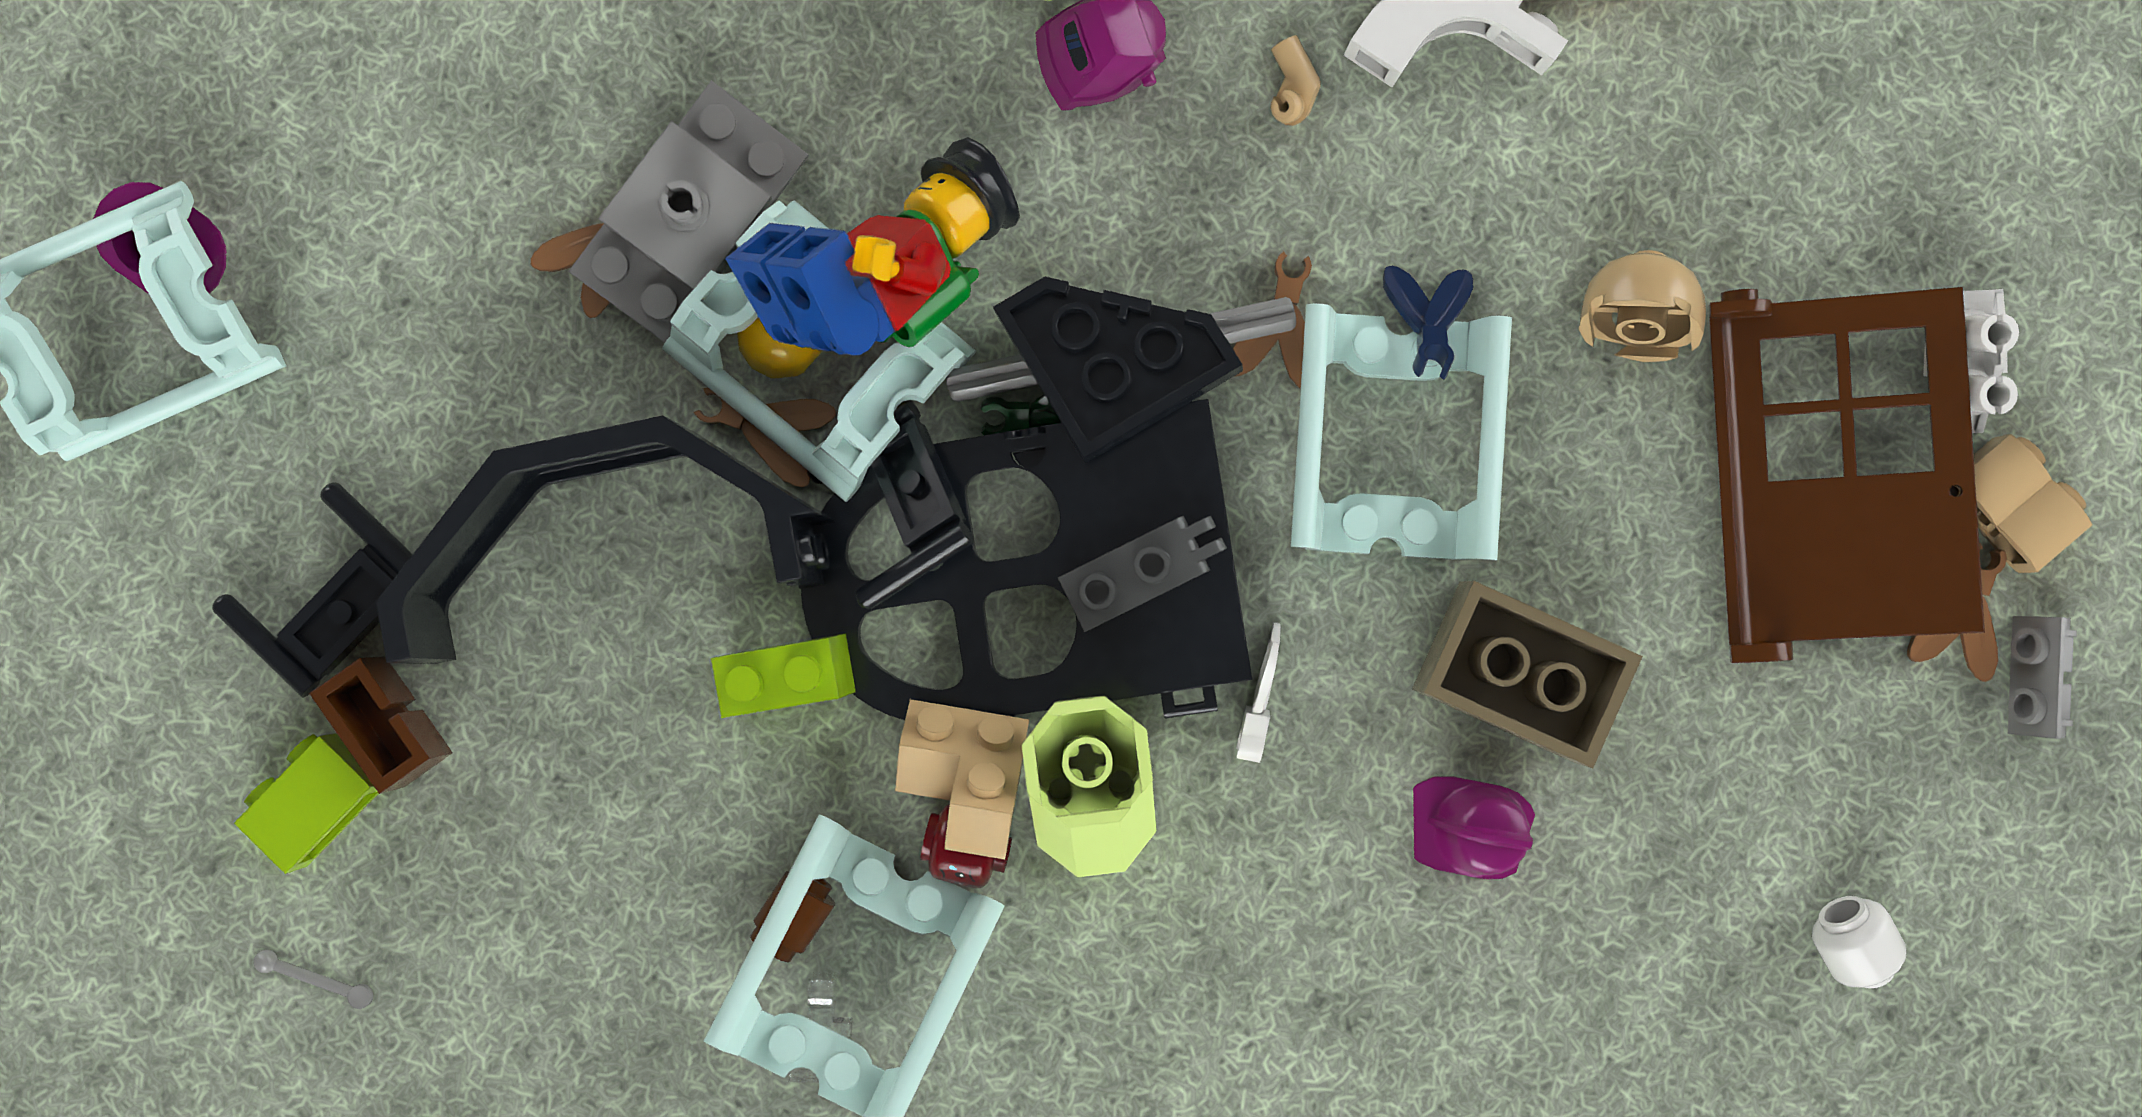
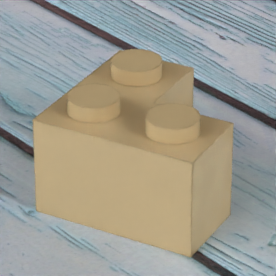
M910 699L899 743L895 791L950 801L944 849L1005 859L1023 764L1022 743L1027 738L1029 719Z

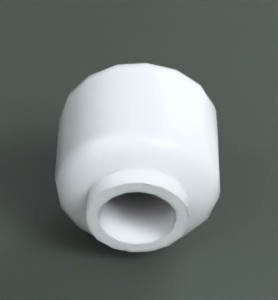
M1857 896L1837 898L1822 908L1819 918L1813 926V943L1829 972L1837 982L1848 987H1881L1892 980L1906 959V944L1890 914L1878 902L1862 899Z

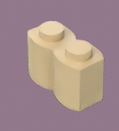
M2012 434L1992 438L1974 454L1978 528L1995 549L2005 550L2006 562L2016 572L2034 573L2040 571L2093 524L2084 512L2086 502L2083 497L2070 485L2063 482L2056 483L2051 479L2043 466L2046 459L2041 450L2026 438H2016Z

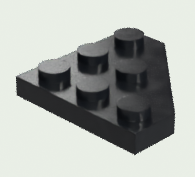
M1046 276L993 306L995 314L1085 463L1243 371V364L1213 316L1208 313L1191 309L1183 312L1153 305L1151 300L1103 290V293L1070 286L1068 281Z

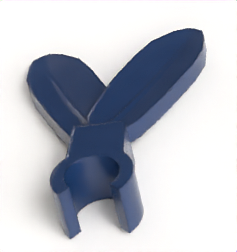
M1393 265L1386 267L1383 274V288L1402 318L1418 334L1417 354L1412 366L1415 375L1420 377L1423 374L1428 359L1441 365L1442 371L1439 377L1444 380L1454 361V352L1448 345L1447 330L1454 323L1469 300L1473 290L1472 274L1464 269L1448 274L1440 283L1431 301H1429L1418 283L1408 272Z

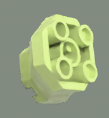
M1105 696L1055 701L1022 743L1027 794L1030 800L1037 846L1076 877L1125 872L1157 831L1147 729Z

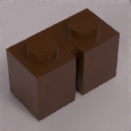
M385 656L359 658L309 693L379 794L406 787L453 753L423 709L408 710L406 706L416 699L391 663L386 662Z

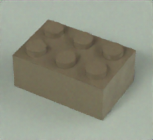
M1460 581L1412 690L1571 762L1593 769L1643 656L1476 581Z

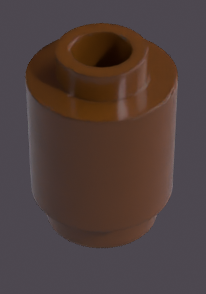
M789 871L784 873L753 921L756 928L750 935L753 942ZM815 879L812 881L774 958L789 963L796 953H804L836 905L835 901L828 895L832 886L826 880Z

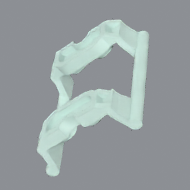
M183 181L174 183L0 259V373L6 378L8 384V392L5 398L0 401V405L21 439L37 454L43 455L47 452H58L63 460H73L286 367L278 347L262 343L257 344L232 299L226 301L218 300L206 291L203 283L204 275L213 265L187 221L194 198ZM133 230L137 250L141 255L139 259V274L143 285L176 341L183 349L200 356L202 362L214 372L111 417L79 421L72 410L75 394L67 376L37 327L29 318L12 311L5 298L13 292L25 276Z
M778 200L755 220L737 240L736 246L739 248L769 223L804 226L805 230L809 227L829 228L795 200L787 206ZM711 270L681 303L671 319L670 337L662 347V350L845 502L861 486L868 467L899 433L900 426L894 419V411L897 406L907 400H917L924 404L954 368L965 366L976 352L974 348L942 322L914 347L908 348L899 342L892 344L844 396L838 408V423L832 429L827 439L818 446H815L723 369L720 347L718 346L719 342L727 334L744 331L758 318L733 272L719 274Z
M1306 305L1291 547L1316 551L1369 554L1371 546L1375 541L1380 538H1389L1399 545L1401 554L1405 557L1450 560H1497L1512 317L1488 316L1470 322L1454 321L1447 330L1448 345L1454 352V361L1449 371H1471L1484 376L1477 499L1456 512L1443 511L1432 500L1409 496L1360 493L1348 495L1337 501L1336 504L1324 503L1319 490L1327 365L1330 363L1344 364L1352 373L1363 377L1417 381L1438 379L1442 367L1438 362L1428 359L1423 374L1417 377L1412 366L1417 354L1418 334L1414 331L1408 335L1394 334L1387 328L1383 316L1338 314L1330 305Z
M819 814L725 997L704 1042L721 1051L741 1056L783 1078L795 1068L803 1067L810 1069L819 1080L818 1095L862 1117H904L1005 905L985 895L971 893L953 883L938 880L929 871L918 880H904L897 875L894 869V854L851 834V832L837 822ZM829 877L841 883L847 897L855 904L911 932L929 934L938 931L950 937L956 949L900 1067L884 1070L872 1064V1059L867 1050L856 1041L803 1015L784 1013L775 1016L762 1010L755 996L812 881L815 879Z

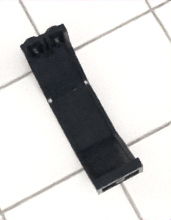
M663 415L495 450L376 601L386 662L438 664L457 660L448 618V609L452 598L543 488L552 484L688 457L750 494L759 502L765 517L777 583L786 582L787 586H798L799 589L824 585L822 570L829 569L830 567L829 554L823 534H815L813 526L836 521L694 431Z

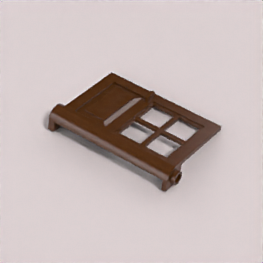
M1963 287L1772 303L1769 299H1759L1758 289H1738L1722 292L1720 302H1710L1709 317L1730 662L1754 663L1793 660V643L1791 641L1985 633ZM1925 327L1929 393L1852 398L1848 333ZM1835 335L1839 399L1764 405L1760 341ZM1929 405L1934 471L1857 476L1853 411ZM1829 412L1840 413L1843 477L1768 482L1765 417Z

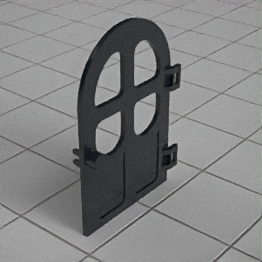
M1209 399L1191 401L1087 463L1084 462L1061 423L935 443L934 447L966 519L964 524L972 535L973 528L967 496L969 483L974 477L984 472L1010 468L1023 469L1033 473L1050 489L1060 512V524L1057 534L1051 544L1040 553L998 561H985L981 559L977 554L974 541V543L944 561L938 569L929 571L869 610L862 608L857 603L855 594L858 588L870 580L861 579L852 570L848 558V548L851 537L860 522L872 508L885 498L872 465L868 467L857 492L847 502L834 493L825 504L821 512L836 522L813 526L814 533H822L825 538L830 567L829 569L822 570L824 585L801 589L802 608L811 639L846 634L856 690L852 694L872 708L889 716L905 721L910 699L1016 717L1015 715L1047 711L1055 701L1105 696L1109 700L1114 701L1161 694L1164 718L1167 719L1218 711L1214 685L1252 680ZM1181 516H1184L1188 526L1206 517H1212L1216 527L1195 537L1199 548L1221 537L1227 549L1205 559L1210 571L1084 632L1076 616V633L1071 649L1063 662L1048 673L1021 678H1008L996 670L985 611V601L991 593L1025 586L1047 585L1059 590L1067 598L1058 577ZM943 600L949 603L954 611L963 667V675L960 682L954 687L947 689L923 687L906 682L883 669L870 658L861 641V625L866 615L878 609ZM1202 687L1204 701L1175 705L1174 691Z

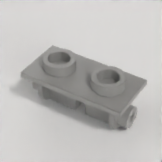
M2013 616L2008 734L2061 739L2066 738V726H2073V720H2070L2071 684H2063L2064 672H2072L2073 637H2077V631L2070 630L2071 618Z

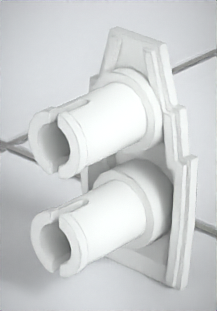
M2003 289L1963 291L1972 433H1983L1989 414H1995V412H1998V414L2007 413L2017 402V386L2012 379L2002 376V373H2008L2007 351L2014 347L2019 336L2018 324L2014 318L2005 314ZM1925 343V351H1924V372H1923V376H1928V375H1927V359H1926V343Z

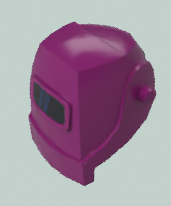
M1080 0L1046 21L1035 32L1037 57L1041 73L1049 92L1061 110H1073L1076 107L1112 102L1135 91L1141 84L1144 87L1153 86L1157 82L1154 71L1166 59L1163 51L1166 44L1165 19L1156 5L1150 0Z

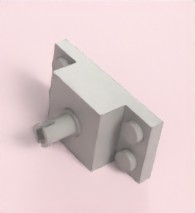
M711 80L680 123L677 125L671 120L598 219L604 223L568 272L665 343L671 333L672 325L670 321L681 303L711 270L722 274L728 265L725 258L737 249V240L766 209L775 203L809 155Z

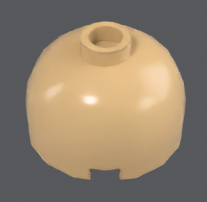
M1639 251L1610 261L1592 278L1584 297L1579 331L1585 342L1592 347L1594 346L1595 338L1627 345L1617 352L1615 356L1640 362L1672 360L1678 358L1679 347L1691 343L1693 351L1700 345L1704 334L1706 318L1705 296L1695 274L1682 263L1658 251ZM1613 312L1618 313L1616 325L1612 320Z

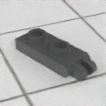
M1181 516L1058 577L1084 632L1210 571L1205 559L1227 549L1221 537L1199 548L1195 537L1216 527L1212 517H1206L1188 526L1184 516Z

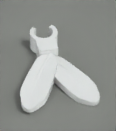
M1274 622L1272 625L1267 650L1255 689L1253 706L1246 705L1236 747L1238 749L1236 758L1260 763L1270 721V711L1266 707L1278 657L1281 633L1280 623Z

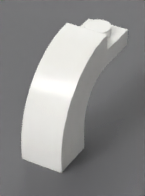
M1381 0L1372 9L1352 37L1344 56L1390 87H1393L1414 55L1428 42L1444 35L1466 33L1485 38L1540 75H1543L1552 65L1568 40L1558 34L1557 26L1544 15L1537 12L1526 13L1520 9L1519 5L1523 0Z

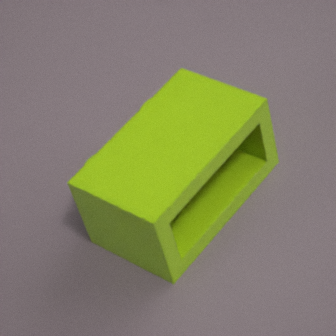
M846 634L736 652L711 658L721 718L834 700L856 692Z
M337 733L318 737L312 734L301 741L286 758L291 765L276 780L270 777L252 790L244 800V803L249 808L234 822L284 874L307 867L379 794Z

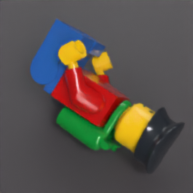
M969 137L955 141L946 150L943 158L936 157L925 162L921 168L923 183L910 193L904 202V211L897 217L876 215L868 218L848 233L843 230L809 227L805 230L804 226L769 223L725 259L767 333L780 343L797 345L801 348L807 347L816 350L834 351L835 353L846 355H861L867 352L875 341L886 343L892 337L903 346L908 348L914 347L969 298L971 284L979 276L978 269L962 267V264L959 261H953V258L961 256L978 240H990L1001 228H1011L1019 221L1020 214L1015 195L996 157L983 144Z

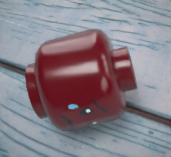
M950 804L945 806L941 814L931 813L924 835L920 859L929 862L930 874L934 878L971 888H982L989 882L993 871L1005 872L1012 837H1009L1005 859L946 850L944 848Z

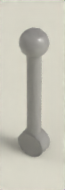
M261 950L254 957L253 965L257 971L261 973L276 971L347 997L348 1003L355 1009L365 1008L373 1000V990L366 984H358L353 987L279 960L277 954L272 950Z

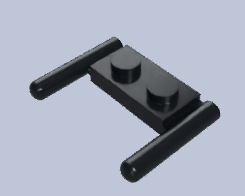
M912 400L903 401L897 406L894 411V419L900 426V431L871 464L904 546L910 549L911 554L857 589L855 594L857 603L862 608L868 610L882 603L974 543L972 533L964 524L966 519L928 430L920 422V412ZM807 470L811 481L816 484H823Z
M336 482L329 483L322 489L320 494L321 500L367 545L363 549H359L286 624L277 634V638L232 595H221L212 605L213 612L302 698L315 690L322 678L328 676L380 623L376 601L413 555L342 485Z

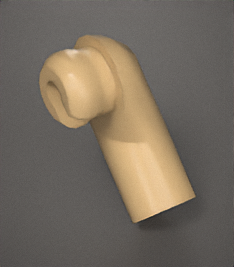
M1297 35L1284 39L1271 49L1285 76L1277 96H1274L1271 101V112L1276 120L1285 125L1292 126L1301 123L1310 115L1321 86L1320 78Z

